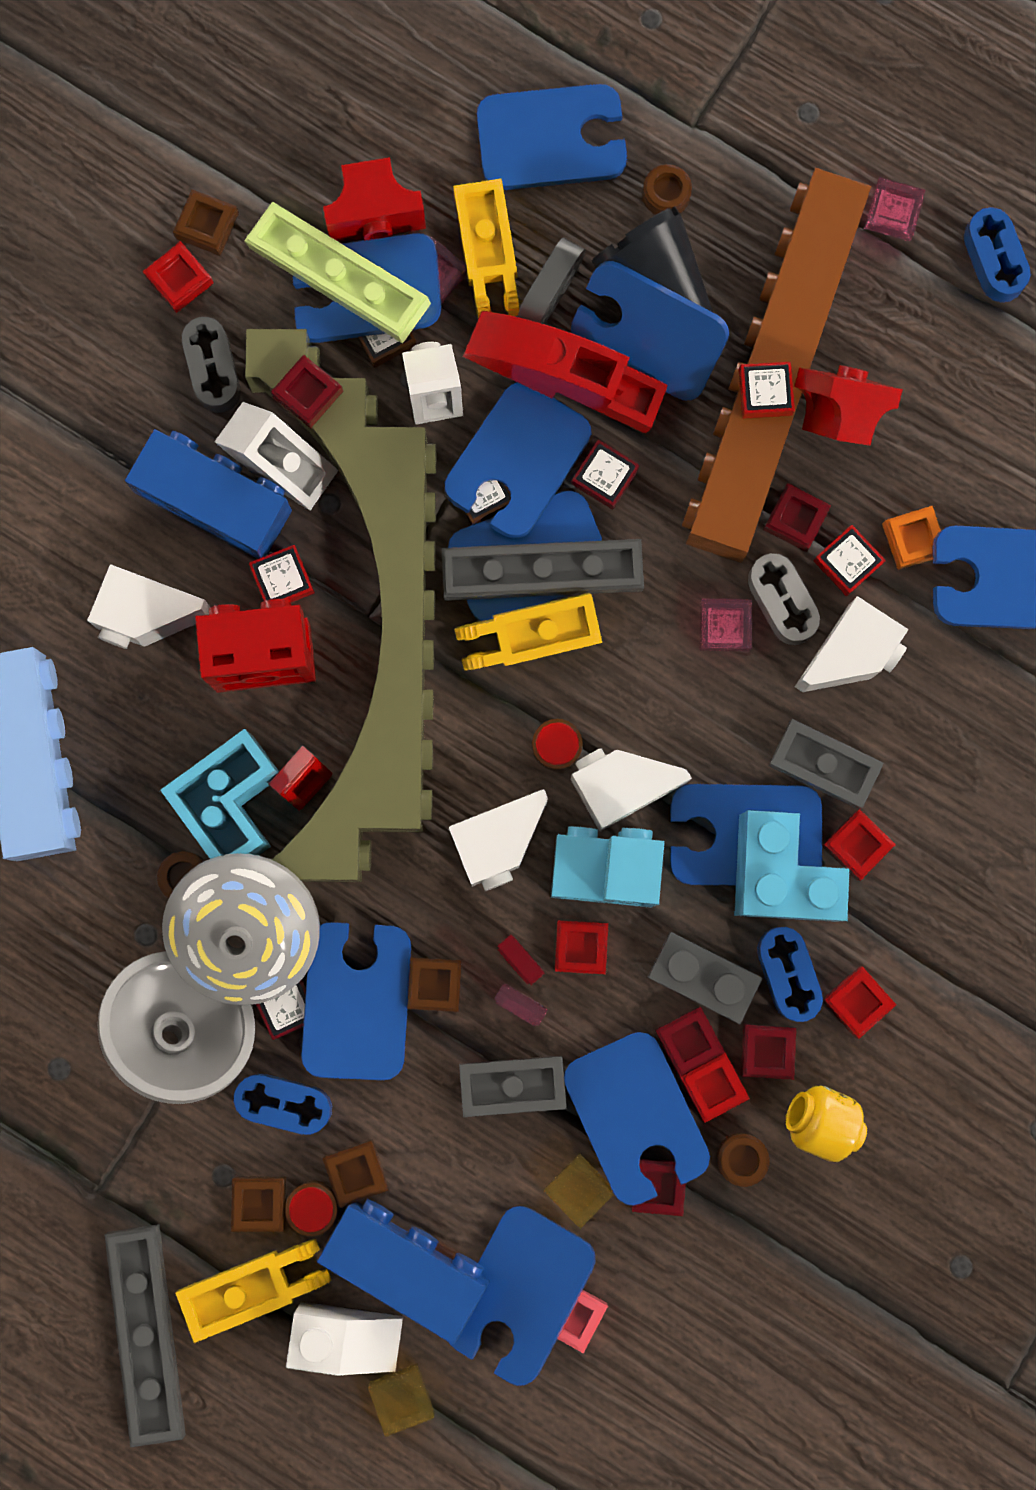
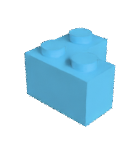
M246 729L239 732L160 790L210 859L236 853L259 856L271 847L242 805L270 786L268 783L279 771L254 736Z
M748 810L739 815L734 916L831 922L847 921L849 869L798 866L800 814Z
M568 827L567 835L557 834L551 898L650 908L659 905L664 841L652 840L653 831L645 829L622 828L621 832H618V836H611L610 839L598 838V829Z

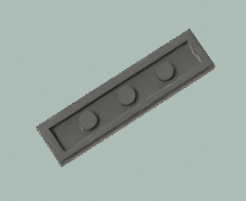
M641 539L442 548L444 601L576 595L584 593L639 592L644 590Z
M160 1225L108 1232L105 1234L130 1448L182 1440L186 1433Z

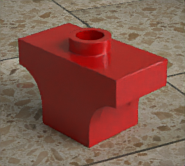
M390 157L341 165L344 179L342 193L335 202L323 206L329 237L342 243L360 239L392 237L393 234L426 229L421 191L408 190L396 181L392 172Z
M839 365L837 374L799 367L794 386L802 391L806 399V414L802 430L837 441L870 446L880 418L889 410L898 409L903 389L867 380L868 371Z

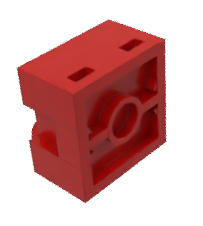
M271 599L261 602V609L240 611L239 605L225 604L210 607L208 615L195 616L201 678L217 693L316 682L311 624L307 617L304 618L300 604L292 605L290 599Z

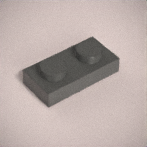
M791 719L768 766L856 809H862L884 763Z
M669 932L647 978L738 1024H741L763 979L673 932Z
M562 1056L459 1064L463 1117L566 1109Z

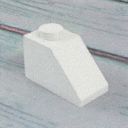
M424 342L412 347V351L402 353L415 425L463 416L461 384L452 345L441 346L438 342Z
M242 402L215 440L217 445L257 477H263L274 482L285 490L286 496L308 510L312 509L338 472L332 464L273 412Z
M110 564L87 621L98 630H101L98 638L124 649H127L129 642L145 647L195 625V616L208 615L210 606L202 598Z
M857 596L847 606L795 687L802 692L872 679L882 669L890 673L907 649L900 642L908 629Z
M602 748L578 760L575 764L579 771L571 776L574 787L599 831L687 784L692 779L686 769L620 750H615L605 755Z
M544 789L449 826L472 886L482 883L484 890L488 891L513 880L510 871L519 868L547 804L548 797Z
M301 1302L294 1313L286 1368L332 1375L395 1372L403 1316Z

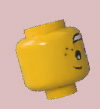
M814 1086L806 1092L798 1093L792 1100L786 1114V1127L790 1131L791 1139L795 1146L800 1150L830 1162L842 1161L851 1152L858 1151L867 1135V1126L863 1122L864 1115L861 1105L855 1099L825 1086Z

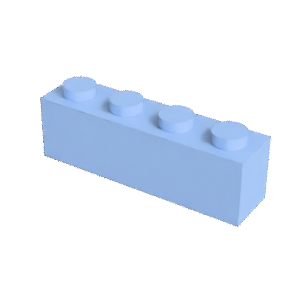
M34 647L0 653V842L3 859L22 861L76 851L74 838H78L81 835L77 810L75 807H69L67 788L73 786L72 770L69 760L62 758L59 739L65 737L64 720L60 709H54L51 689H57V674L53 661L51 659L46 660V655Z

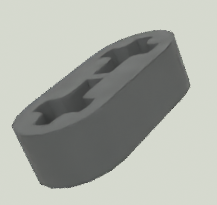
M565 237L558 242L524 298L518 313L519 318L546 324L582 263L586 252L583 247Z
M210 317L195 318L185 326L182 333V345L193 390L200 404L205 409L214 413H223L232 409L238 403L241 395L240 383L230 343L222 325L217 320ZM204 332H209L212 339H217L211 342L214 358L206 359L201 347L194 345L200 342V334ZM216 370L223 385L230 384V386L222 389L223 396L220 398H214L210 391L204 392V390L212 387L209 372Z

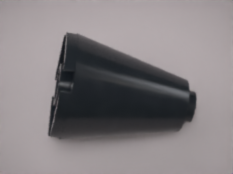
M676 206L672 209L668 208L625 234L626 237L617 243L618 247L616 249L611 244L592 260L595 268L605 261L618 262L713 312L682 216Z

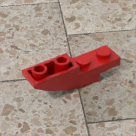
M488 311L480 313L463 354L464 358L547 397L553 398L556 393L562 394L645 434L652 428L668 386L651 376L627 366L630 357L604 345L535 321Z

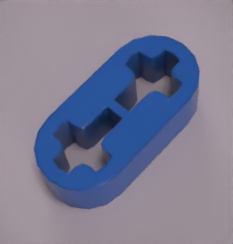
M993 207L983 208L976 212L965 229V246L986 296L993 301L1001 303L1010 302L1017 298L1029 283L1030 267L1008 214L1001 209ZM984 224L988 230L996 229L998 231L993 244L989 236L980 237L978 234ZM1001 267L1005 274L1013 273L1016 277L1010 287L1005 280L997 281L995 278Z
M787 927L772 928L766 931L759 939L757 952L774 1006L778 1013L788 1020L804 1022L814 1018L821 1010L823 997L802 936L794 929ZM780 935L783 942H792L794 945V951L788 953V961L792 969L788 972H785L780 958H770L768 949L775 946L774 937ZM793 976L799 990L809 991L811 999L804 1002L805 1011L799 1013L796 1007H787L785 1004V998L792 995L788 978Z
M255 1074L245 1078L238 1084L234 1092L236 1110L243 1118L251 1122L298 1134L310 1135L319 1132L329 1122L332 1115V1103L329 1096L323 1090L315 1086L268 1074ZM258 1083L265 1085L264 1090L267 1096L281 1099L279 1107L265 1104L261 1106L259 1112L252 1110V1101L245 1098L246 1091L256 1089ZM308 1096H312L315 1098V1107L322 1110V1116L314 1117L309 1124H304L301 1122L302 1114L286 1109L287 1103L290 1101L300 1104L305 1102Z

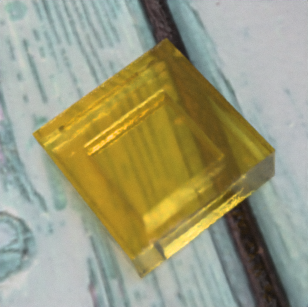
M581 1153L543 1189L580 1229L614 1195L609 1182Z
M418 1364L368 1383L367 1387L385 1437L435 1418V1412Z

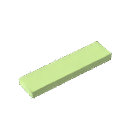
M274 202L270 204L244 240L247 246L254 252L401 343L406 340L431 305L428 296Z

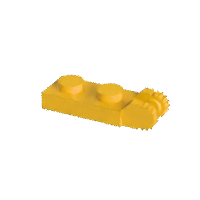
M502 179L453 186L469 286H473L477 317L479 318L482 311L491 312L489 298L486 296L485 284L503 281L505 311L510 316H518L519 302L515 283L517 267Z
M584 593L492 615L493 619L462 625L454 629L457 640H473L482 635L495 632L497 635L500 649L475 652L462 658L465 671L500 663L508 666L602 643L591 593Z
M308 1240L280 1253H277L275 1250L179 1289L176 1292V1296L193 1342L196 1343L292 1304L295 1300L294 1298L330 1283L332 1280L326 1269L311 1272L305 1275L304 1278L289 1284L283 1269L286 1265L314 1256L320 1250L317 1240Z

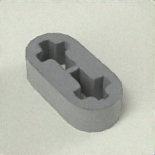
M773 553L760 557L754 563L748 575L750 591L771 629L780 641L789 645L805 643L815 634L819 627L820 615L816 605L788 558ZM768 566L772 572L780 570L783 573V577L778 583L783 596L780 597L772 584L765 586L761 584L760 579L765 573L763 567ZM788 602L795 615L804 613L807 616L808 620L802 625L803 633H799L795 627L787 629L784 626V622L789 617L784 603Z

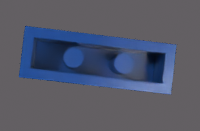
M154 429L125 479V482L132 491L257 559L267 556L292 512L287 499L283 497L285 490L263 477H259L257 482L248 479L240 474L242 468L238 464L220 454H215L214 458L211 459L197 452L198 444L179 432L172 431L170 436H167Z
M367 1199L364 1205L359 1202L348 1205L317 1263L454 1345L490 1283V1280L481 1276L484 1268L463 1254L456 1253L452 1260L435 1250L439 1242L436 1238L415 1226H411L408 1232L392 1223L391 1219L394 1214L372 1200Z

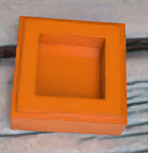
M933 506L890 518L883 522L882 526L898 570L933 559V541L941 531Z

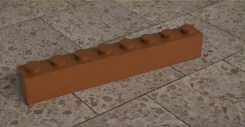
M818 168L814 169L809 185L799 182L790 208V212L798 214L793 229L784 227L774 255L783 258L778 274L768 272L759 300L768 303L763 319L753 316L744 345L752 347L747 364L791 362L795 411L802 394L801 390L794 387L799 367L807 369L811 367L871 189L870 185ZM738 361L728 389L737 393L732 410L722 407L713 432L714 436L722 438L716 455L706 453L697 481L705 483L706 486L700 501L691 498L681 527L690 529L686 545L742 563L750 548L795 412L792 416L742 419L739 367L745 363Z

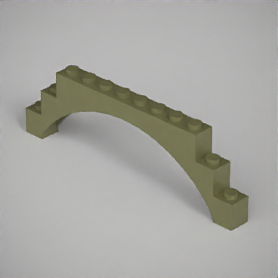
M246 329L245 378L252 392L266 393L275 400L272 397L271 391L303 354L320 367L319 347L311 345L307 329ZM333 378L342 386L343 393L311 429L275 400L293 415L321 445L344 478L356 501L373 546L379 575L382 610V636L378 674L369 711L354 751L334 788L311 820L279 854L271 859L289 869L302 882H362V871L371 870V840H362V832H423V820H432L433 795L432 790H423V770H433V740H424V720H433L434 692L433 689H424L425 670H434V640H425V620H434L435 592L434 590H426V571H435V541H426V522L436 521V493L427 492V474H436V444H427L425 427H369V425L378 424L377 395H369L366 378Z

